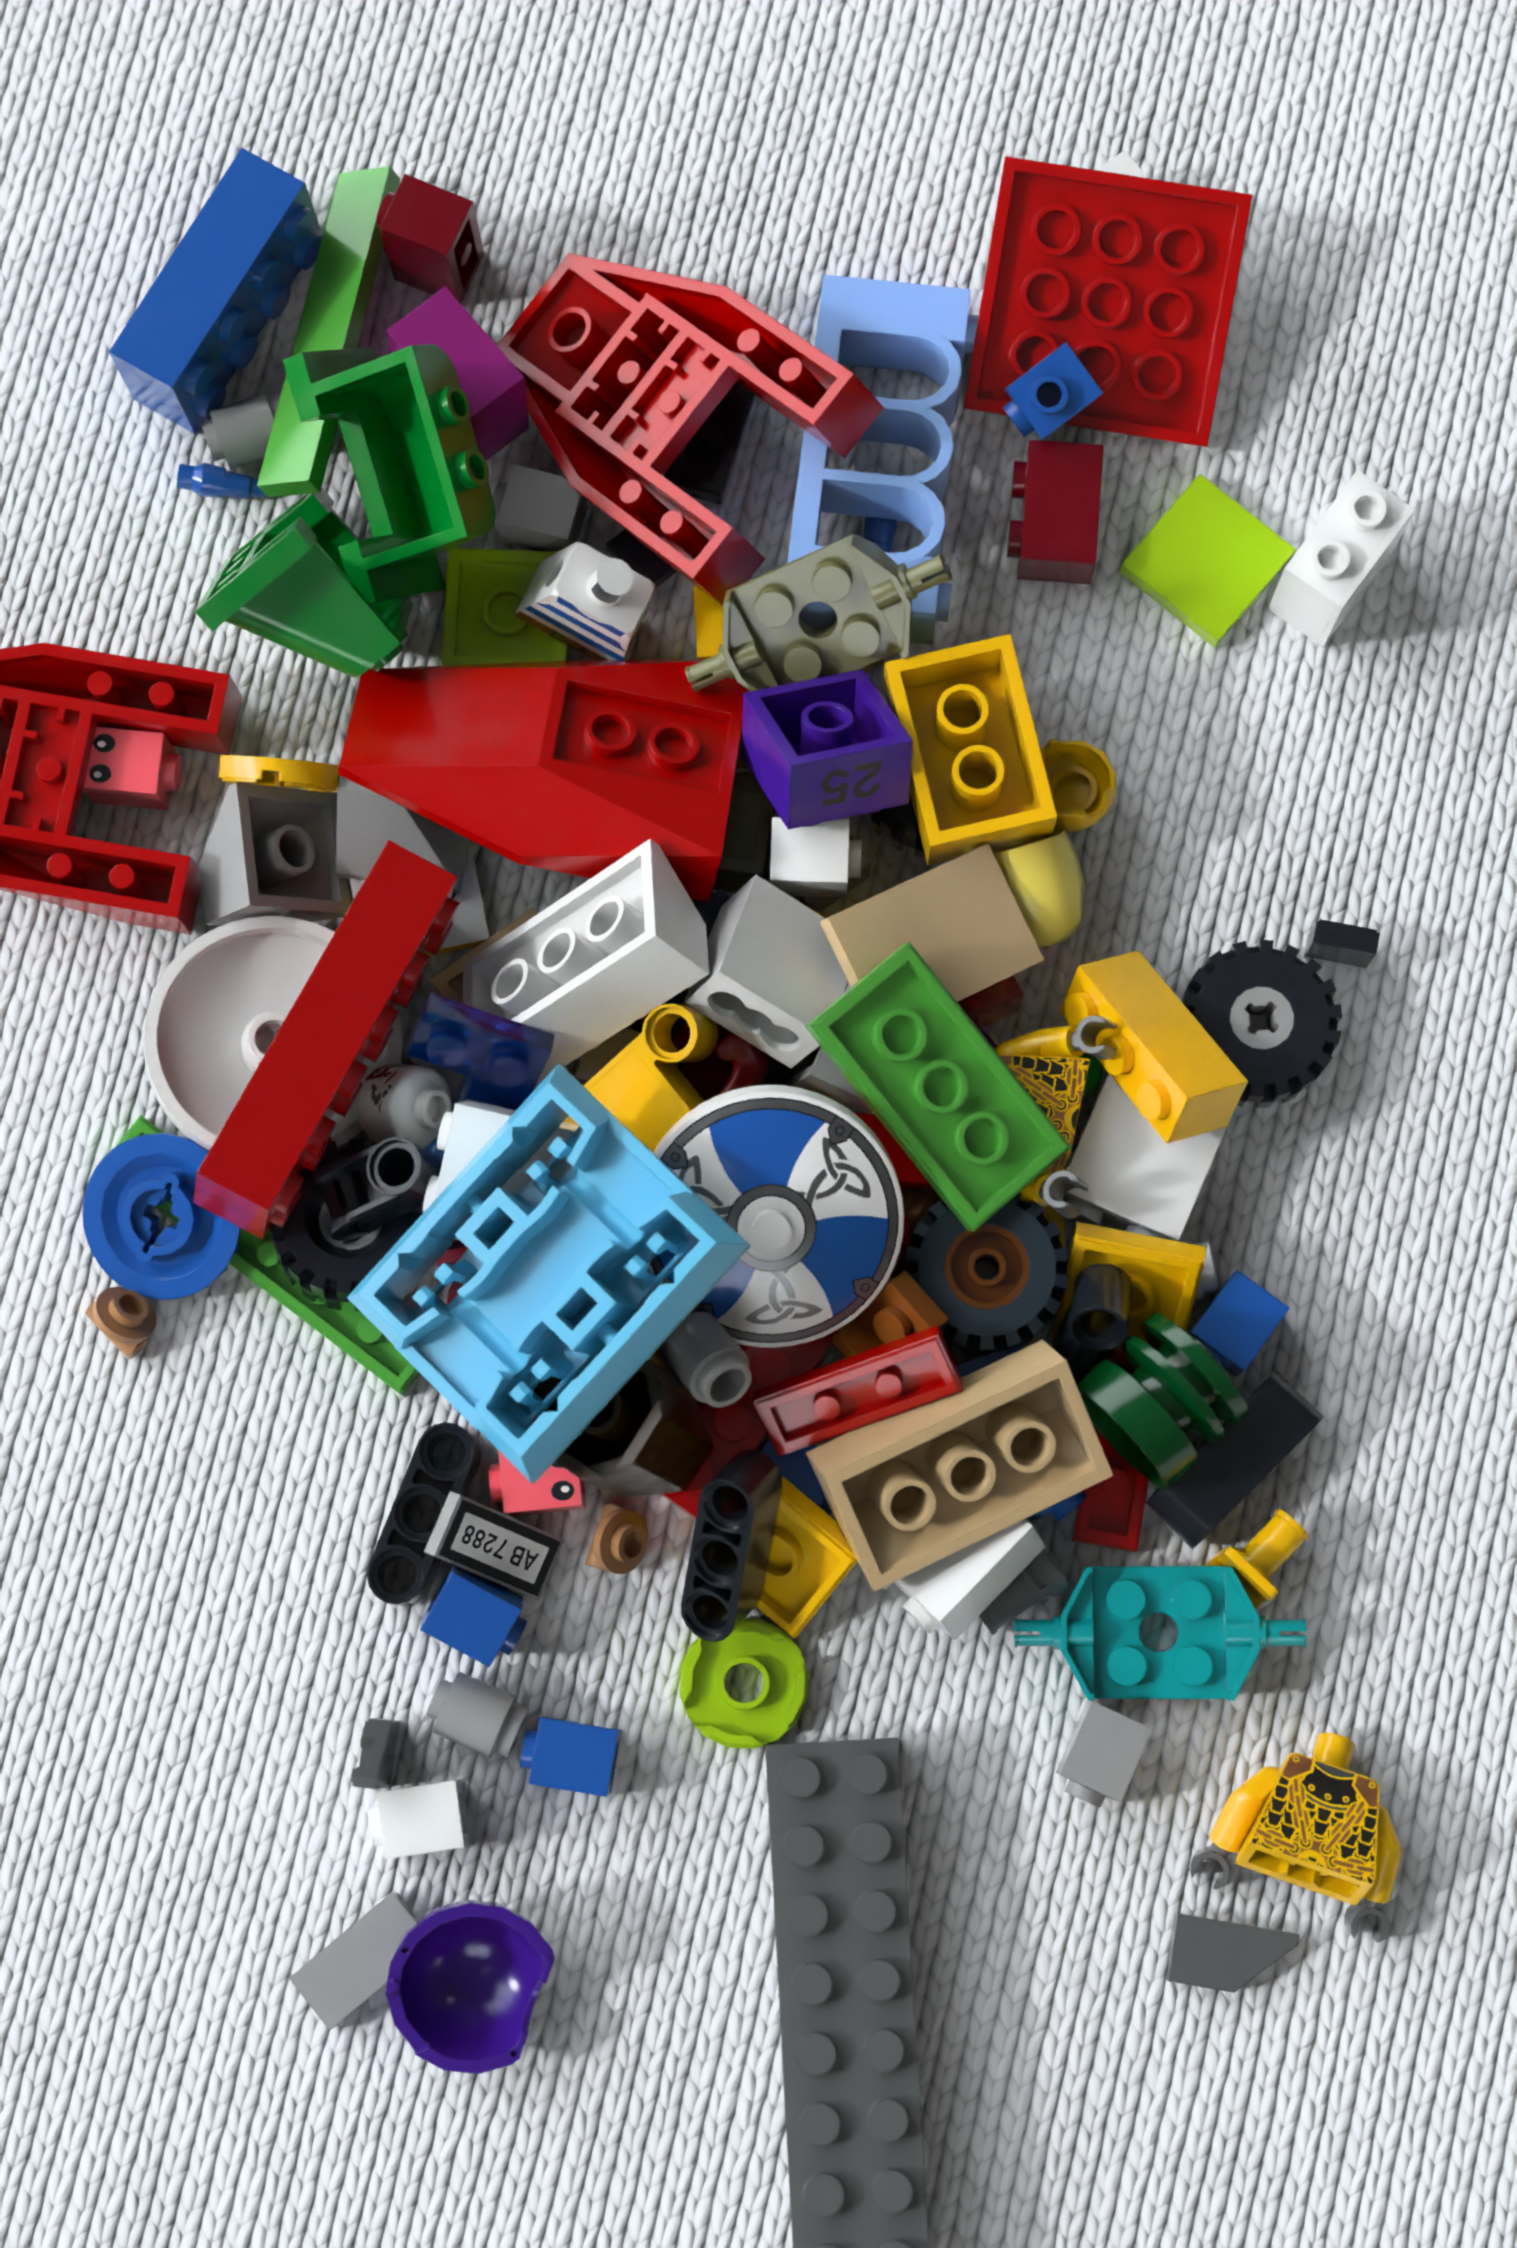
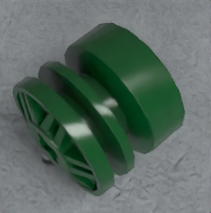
M1154 1313L1140 1324L1141 1332L1147 1342L1135 1335H1130L1122 1344L1123 1352L1134 1372L1130 1374L1113 1362L1102 1360L1076 1385L1091 1422L1100 1434L1149 1482L1161 1490H1168L1199 1461L1198 1454L1186 1434L1188 1429L1211 1443H1219L1225 1437L1224 1428L1219 1419L1229 1425H1238L1249 1412L1241 1393L1230 1380V1376L1218 1359L1200 1341L1186 1333L1170 1319L1159 1313Z

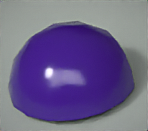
M463 1900L434 1909L405 1933L390 1962L385 1996H387L394 2025L415 2050L416 2056L444 2071L481 2074L512 2065L521 2056L528 2036V2028L535 2001L542 1985L546 1984L555 1960L553 1949L529 1919L500 1903Z

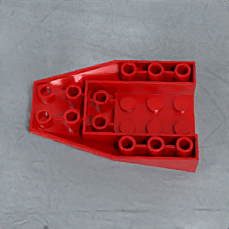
M705 659L538 661L382 668L377 672L369 669L360 676L338 774L518 864L592 878L651 839L662 849L690 899L709 903L723 852L742 730L743 693H746L748 689L738 683L735 678L730 679L728 677L701 689L699 692H695L691 687L692 682L689 683L685 667L692 666Z

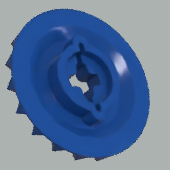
M171 1132L145 1134L131 1138L113 1148L103 1157L93 1171L85 1190L82 1213L83 1226L93 1256L105 1273L126 1290L135 1291L143 1297L168 1300L186 1297L209 1287L214 1280L228 1270L227 1265L233 1255L240 1249L238 1239L242 1228L193 1203L196 1174L209 1150L204 1149L189 1138L172 1135ZM169 1197H171V1213L179 1218L178 1225L165 1227L162 1233L159 1234L160 1218L152 1213V1207L165 1204Z

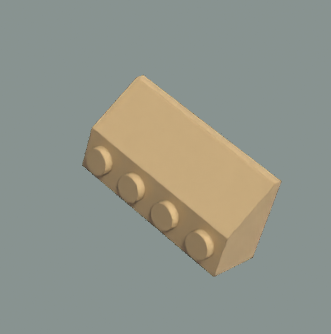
M1043 1339L962 1377V1392L855 1429L806 1452L827 1503L874 1592L1113 1476L1067 1361Z

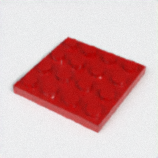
M1005 156L963 409L1008 416L1003 407L1012 400L1006 393L1005 388L1067 342L1103 394L1063 425L1208 447L1252 194Z

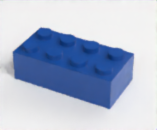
M243 148L240 149L109 350V354L133 400L193 434L197 432L204 419H212L209 410L223 405L226 397L225 387L237 368L239 370L245 369L252 361L258 348V336L269 319H277L287 306L291 294L290 286L301 269L308 270L317 260L323 235L305 182Z

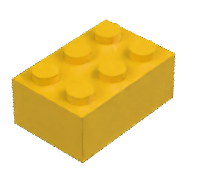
M1011 634L885 662L883 688L887 704L913 740L909 792L927 865L953 860L988 843L991 850H996L1052 836L1057 814Z

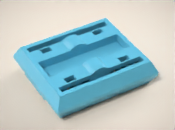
M558 1064L347 1298L477 1431H480L531 1483H535L751 1245L562 1065ZM568 1116L579 1125L578 1129L568 1140L557 1137L551 1143L548 1150L553 1156L546 1164L541 1160H537L526 1171L532 1179L518 1195L502 1189V1186L518 1169L525 1165ZM568 1156L567 1161L573 1168L559 1182L550 1172L562 1158ZM457 1237L469 1249L454 1265L443 1263L436 1270L434 1276L439 1282L432 1290L424 1285L416 1292L412 1298L418 1305L412 1310L402 1299L448 1250ZM665 1250L676 1254L657 1276L648 1268V1263ZM674 1270V1284H661ZM454 1280L465 1284L456 1291L458 1294L448 1305L438 1296ZM643 1303H645V1304L639 1309V1311L634 1315V1313L638 1310V1308H639ZM597 1353H599L598 1356L587 1366V1364L597 1355ZM587 1366V1368L577 1377V1379H575L576 1376ZM551 1376L562 1379L544 1400L533 1391L541 1381L543 1382ZM558 1397V1411L545 1412Z

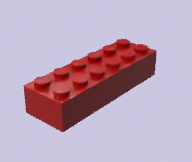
M390 840L387 841L198 1169L193 1203L262 1240L272 1223L281 1228L284 1227L301 1196L299 1190L305 1178L299 1176L303 1167L312 1172H315L332 1141L330 1136L336 1125V1122L331 1119L333 1114L337 1113L343 1117H346L360 1092L363 1085L361 1081L368 1066L363 1064L364 1059L367 1058L374 1063L377 1062L394 1030L391 1027L399 1013L398 1010L394 1009V1006L397 1004L404 1009L408 1007L424 977L422 972L430 958L424 954L425 951L436 956L454 924L452 919L460 905L459 902L451 898L457 876Z

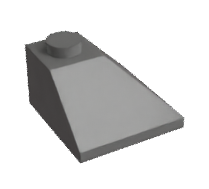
M340 775L337 788V878L365 880L387 841L390 840L457 876L453 893H461L471 843L470 839Z
M241 782L229 785L199 862L205 925L222 926L232 921L259 916H284L310 922L344 918L351 905L348 879H340L336 875L337 794Z

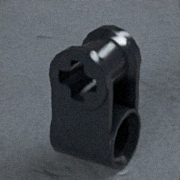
M391 1137L350 1157L338 1159L317 1169L312 1174L311 1181L316 1190L322 1191L333 1221L328 1227L331 1238L343 1241L364 1236L379 1229L386 1222L422 1206L431 1176L440 1175L442 1165L440 1158L431 1151L405 1138ZM413 1158L415 1166L413 1174L406 1183L399 1186V1170L406 1161Z

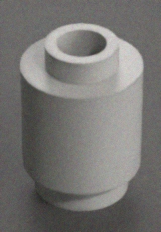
M266 392L209 410L213 423L203 425L202 429L215 462L226 458L231 470L264 459L281 393L267 397Z
M690 1313L660 1345V1353L663 1360L692 1396L700 1402L708 1403L712 1407H725L739 1400L750 1386L752 1375L747 1355L710 1313Z
M459 1672L453 1683L443 1678L441 1679L426 1715L436 1719L433 1733L487 1757H491L495 1752L508 1758L521 1733L529 1709L515 1703L517 1696Z

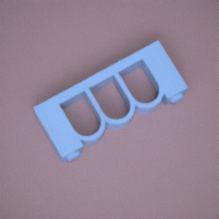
M823 274L814 347L839 364L913 371L927 375L937 382L941 388L936 394L919 400L875 397L884 409L859 440L914 447L928 455L933 464L920 473L903 476L827 468L829 447L804 430L787 563L825 547L818 545L822 512L895 519L913 525L925 537V540L919 546L906 552H885L898 565L905 563L907 569L932 559L940 553L942 554L946 524L944 507L941 501L945 498L950 483L954 451L952 431L949 427L952 425L958 409L964 352L973 353L979 315L968 314L971 289ZM940 583L918 593L917 598L912 599L910 643L933 645L935 621L948 622L952 584ZM822 602L810 603L801 610L803 620L813 628L822 629L829 627L837 619L835 611L829 605Z

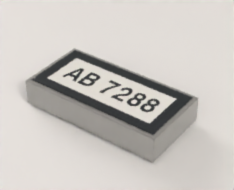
M450 1491L424 1552L539 1601L564 1540Z

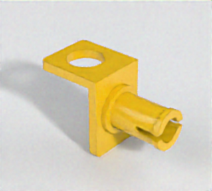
M1278 1509L1274 1513V1517L1241 1551L1231 1546L1221 1549L1206 1566H1231L1254 1608L1257 1609L1262 1602L1273 1600L1279 1593L1273 1586V1581L1270 1578L1310 1536L1291 1516Z

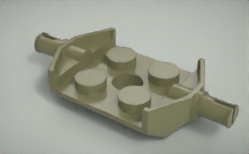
M851 534L727 590L723 602V644L719 646L718 654L692 666L685 667L689 683L692 682L691 687L695 692H699L701 689L728 677L730 679L735 678L738 683L748 690L755 691L855 671L899 651L902 659L909 657L912 599L917 598L918 593L952 580L949 566L945 564V558L940 553L932 559L907 569L905 563L898 565L875 543L856 534ZM822 602L829 605L835 611L837 619L829 627L822 629L813 628L803 620L801 610L810 603Z

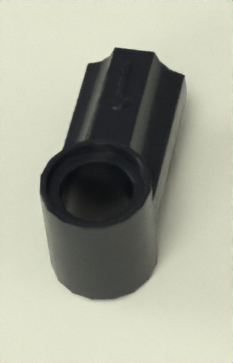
M1094 1264L1079 1272L1075 1279L1073 1299L1051 1345L1067 1361L1076 1384L1102 1360L1110 1361L1115 1348L1121 1346L1128 1336L1133 1283L1130 1276L1124 1270L1114 1265Z

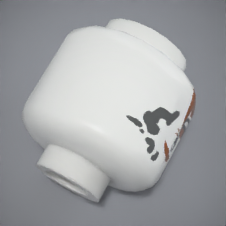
M388 1064L376 1068L365 1079L359 1092L357 1104L360 1124L366 1135L378 1144L387 1138L400 1137L423 1148H426L438 1136L445 1112H453L454 1107L451 1089L441 1074L433 1068L406 1064Z

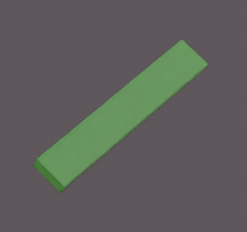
M391 166L339 173L291 356L301 352L358 348L384 247L380 230L376 225L378 210L385 195L388 192L396 193L401 178ZM287 374L257 482V487L267 497L321 492L339 422L338 419L301 422Z
M140 1115L117 1146L137 1136L163 1132ZM169 1197L165 1204L155 1206L178 1224L179 1218L171 1213V1197ZM241 1229L238 1239L240 1249L233 1255L229 1264L400 1395L404 1396L419 1377L420 1372L361 1311H355L352 1302H343L340 1311L327 1308L325 1298L318 1296L317 1300L313 1302L303 1296L301 1286L298 1283L293 1286L285 1276L283 1267L278 1262L270 1230L268 1229L262 1240Z

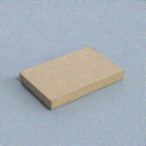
M989 843L820 922L851 987L902 944L907 942L912 944L957 1002L1044 960Z

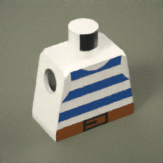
M575 542L541 561L514 616L593 660H625L645 620L656 586L648 578L633 571L623 560L610 558L585 543Z

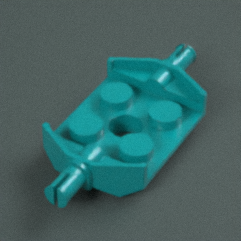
M1085 1566L1060 1616H1053V1620L1014 1619V1631L1040 1632L1039 1635L1014 1634V1647L1054 1646L1055 1650H1061L1087 1700L1227 1699L1228 1701H1235L1260 1650H1266V1646L1306 1647L1307 1636L1304 1634L1280 1635L1281 1631H1306L1305 1618L1301 1620H1266L1265 1616H1259L1231 1566ZM1150 1614H1167L1176 1623L1177 1638L1172 1646L1166 1650H1151L1140 1639V1625Z

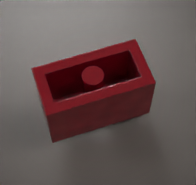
M404 174L396 193L388 192L385 195L376 219V225L380 230L384 244V253L387 254L393 278L396 281L431 295L446 287L461 304L485 255L474 203L469 199Z
M1029 440L1026 460L1014 461L1011 498L1023 499L1021 520H1010L1007 557L1018 558L1017 579L1091 584L1096 566L1104 445Z

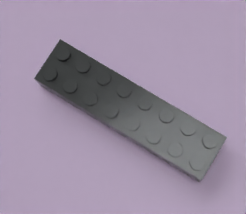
M895 1737L765 1745L792 2247L930 2248L899 1741Z

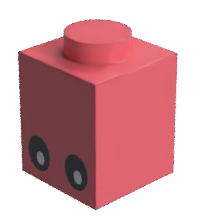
M96 727L83 787L84 792L94 804L168 810L170 791L177 792L180 788L182 758L180 754H175V749L166 735L159 732Z
M499 1450V1463L489 1464V1487L492 1503L503 1502L504 1514L508 1516L586 1509L584 1480L555 1461L535 1483H531Z

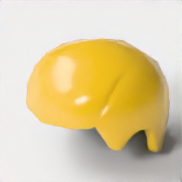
M1049 740L1040 751L1057 814L1054 829H1062L1066 833L1084 830L1103 818L1114 804L1117 794L1116 771L1105 752L1085 741Z

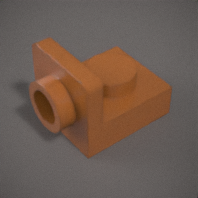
M904 1270L882 1289L878 1296L858 1317L840 1329L832 1340L847 1358L939 1325L941 1329L949 1318L907 1271Z

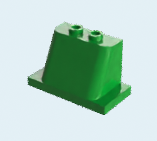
M423 344L411 345L378 358L375 347L301 352L283 359L300 421L338 419L371 529L372 538L359 539L338 546L347 578L371 605L425 596L446 589L436 555L490 532L496 518L495 504L488 483V465L484 456L479 452L470 421L471 409L469 400L461 389L455 367L449 356L437 345Z
M321 488L319 493L304 494L225 560L196 608L195 613L212 632L222 623L228 622L356 678L370 668L375 672L379 671L403 650L404 647L401 642L408 635L405 629L414 603L410 599H403L371 605L347 578L338 546L359 539L333 510L334 501Z

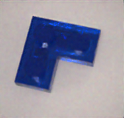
M430 993L410 1037L407 1056L464 1074L453 1098L451 1112L454 1111L455 1103L467 1099L517 1110L535 1088L551 1055L554 1034Z

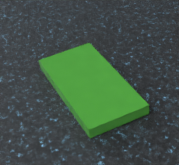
M910 942L902 944L805 1025L808 1032L967 1231H975L1072 1148Z

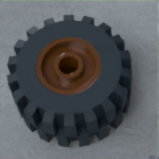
M1021 1193L1013 1197L975 1231H967L945 1202L941 1203L939 1200L928 1210L925 1218L922 1221L919 1220L912 1232V1246H907L903 1271H907L949 1318L940 1329L949 1348L953 1345L964 1349L963 1353L977 1355L978 1352L993 1353L1008 1350L1021 1344L1024 1345L1046 1327L1062 1303L1061 1300L1067 1289L1069 1275H1066V1264L1069 1261L1067 1248L1062 1247L1059 1239L1061 1232L1054 1221L1049 1223L1043 1215L1045 1210L1035 1201L1031 1205L1018 1201Z

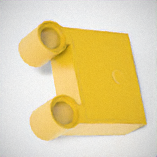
M673 1003L660 1005L653 1009L646 1017L642 1033L583 1086L654 1152L661 1139L676 1122L689 1111L705 1102L675 1063H695L709 1057L715 1049L718 1040L717 1024L689 1005ZM683 1017L690 1027L691 1035L688 1044L679 1051L671 1041L670 1032L674 1022L678 1018ZM570 1116L564 1120V1122L578 1125Z

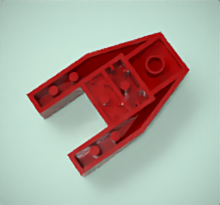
M571 253L566 255L497 344L499 349L524 376L527 411L570 486L722 606L726 591L749 581L765 558L732 526L666 479L663 474L735 382L843 458L848 455L884 409L854 373L727 286Z
M49 643L0 649V890L131 925L191 935L201 892L199 867L191 856L73 836L96 727L164 733L172 746L230 755L242 695L230 674Z

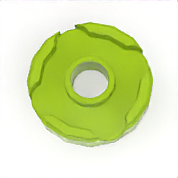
M745 1618L731 1635L722 1641L711 1642L698 1637L692 1642L680 1668L679 1694L688 1718L705 1737L730 1748L754 1749L778 1740L797 1723L808 1697L809 1673L801 1650L784 1630L761 1619ZM739 1664H750L756 1667L763 1677L762 1692L755 1700L747 1703L732 1699L725 1687V1678L728 1672Z

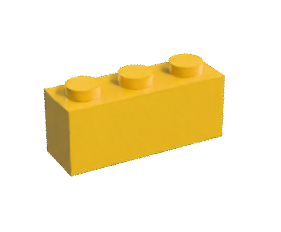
M1140 951L1078 965L1060 1008V1013L1069 1025L1078 1026L1084 1018L1097 1015L1114 1022L1118 1026L1116 1029L1107 1028L1098 1033L1095 1041L1096 1046L1108 1045L1117 1049L1116 1055L1112 1059L1098 1060L1165 1143H1172L1227 1127L1248 1080Z

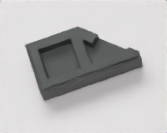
M369 1718V1721L365 1722L361 1736L362 1749L359 1767L352 1770L350 1783H353V1787L368 1789L391 1787L400 1721Z
M1175 1913L1166 1980L1234 1993L1298 1946L1300 1935L1286 1931Z

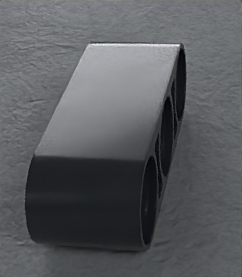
M1277 1370L1245 1401L1249 1414L1238 1425H1229L1224 1422L1222 1426L1225 1437L1219 1443H1211L1206 1440L1196 1450L1199 1461L1170 1489L1161 1490L1158 1488L1146 1501L1192 1549L1324 1417Z
M447 1422L435 1424L423 1433L418 1441L368 1566L367 1580L369 1588L374 1595L385 1603L399 1606L416 1604L426 1596L433 1584L442 1561L424 1552L433 1529L425 1533L414 1531L409 1523L408 1516L411 1506L420 1498H435L442 1510L450 1491L464 1497L468 1496L480 1466L481 1451L473 1435L457 1424ZM444 1438H460L465 1444L466 1449L463 1463L455 1470L448 1472L439 1471L433 1461L434 1448ZM408 1558L415 1566L417 1573L416 1581L406 1593L395 1595L385 1585V1569L395 1559Z
M749 1449L737 1453L703 1487L700 1494L681 1602V1615L692 1633L703 1640L716 1642L727 1638L757 1606L762 1597L782 1492V1475L775 1462L760 1451Z

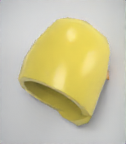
M1054 829L1050 837L992 850L1037 946H1043L1048 949L1073 935L1081 924L1084 910V881L1078 854L1066 831Z

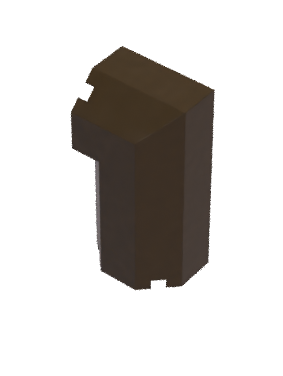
M597 1353V1355L587 1364V1366L598 1356L599 1353ZM648 1358L555 1462L580 1479L619 1498L687 1491L713 1449L714 1444L696 1399L676 1375ZM587 1366L576 1376L575 1379H577V1377L587 1368ZM551 1376L545 1381H541L533 1391L544 1400L562 1379ZM558 1397L545 1412L558 1411Z

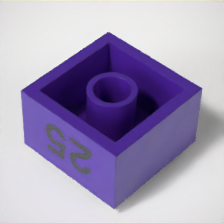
M863 669L743 693L741 756L788 830L803 826H815L822 822L859 814H871L882 809L909 804L913 740Z

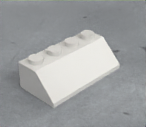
M651 839L647 840L463 964L464 1061L519 1096L544 1080L558 1064L564 1067L589 1050L595 1049L603 1041L636 1020L644 1018L653 1009L683 990L694 986L699 980L709 975L706 924L657 843Z

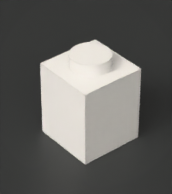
M772 817L770 883L789 896L847 898L848 878H861L862 840H849L850 820L836 819L822 822L815 826H803L788 830L780 817Z
M462 1779L376 1792L378 1806L368 1808L371 1841L374 1847L383 1846L385 1859L464 1848L471 1845Z

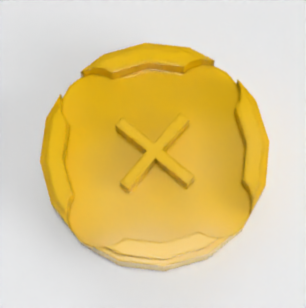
M221 755L219 778H222L223 782L230 784L241 782L337 793L340 775L338 774L339 765L255 756Z

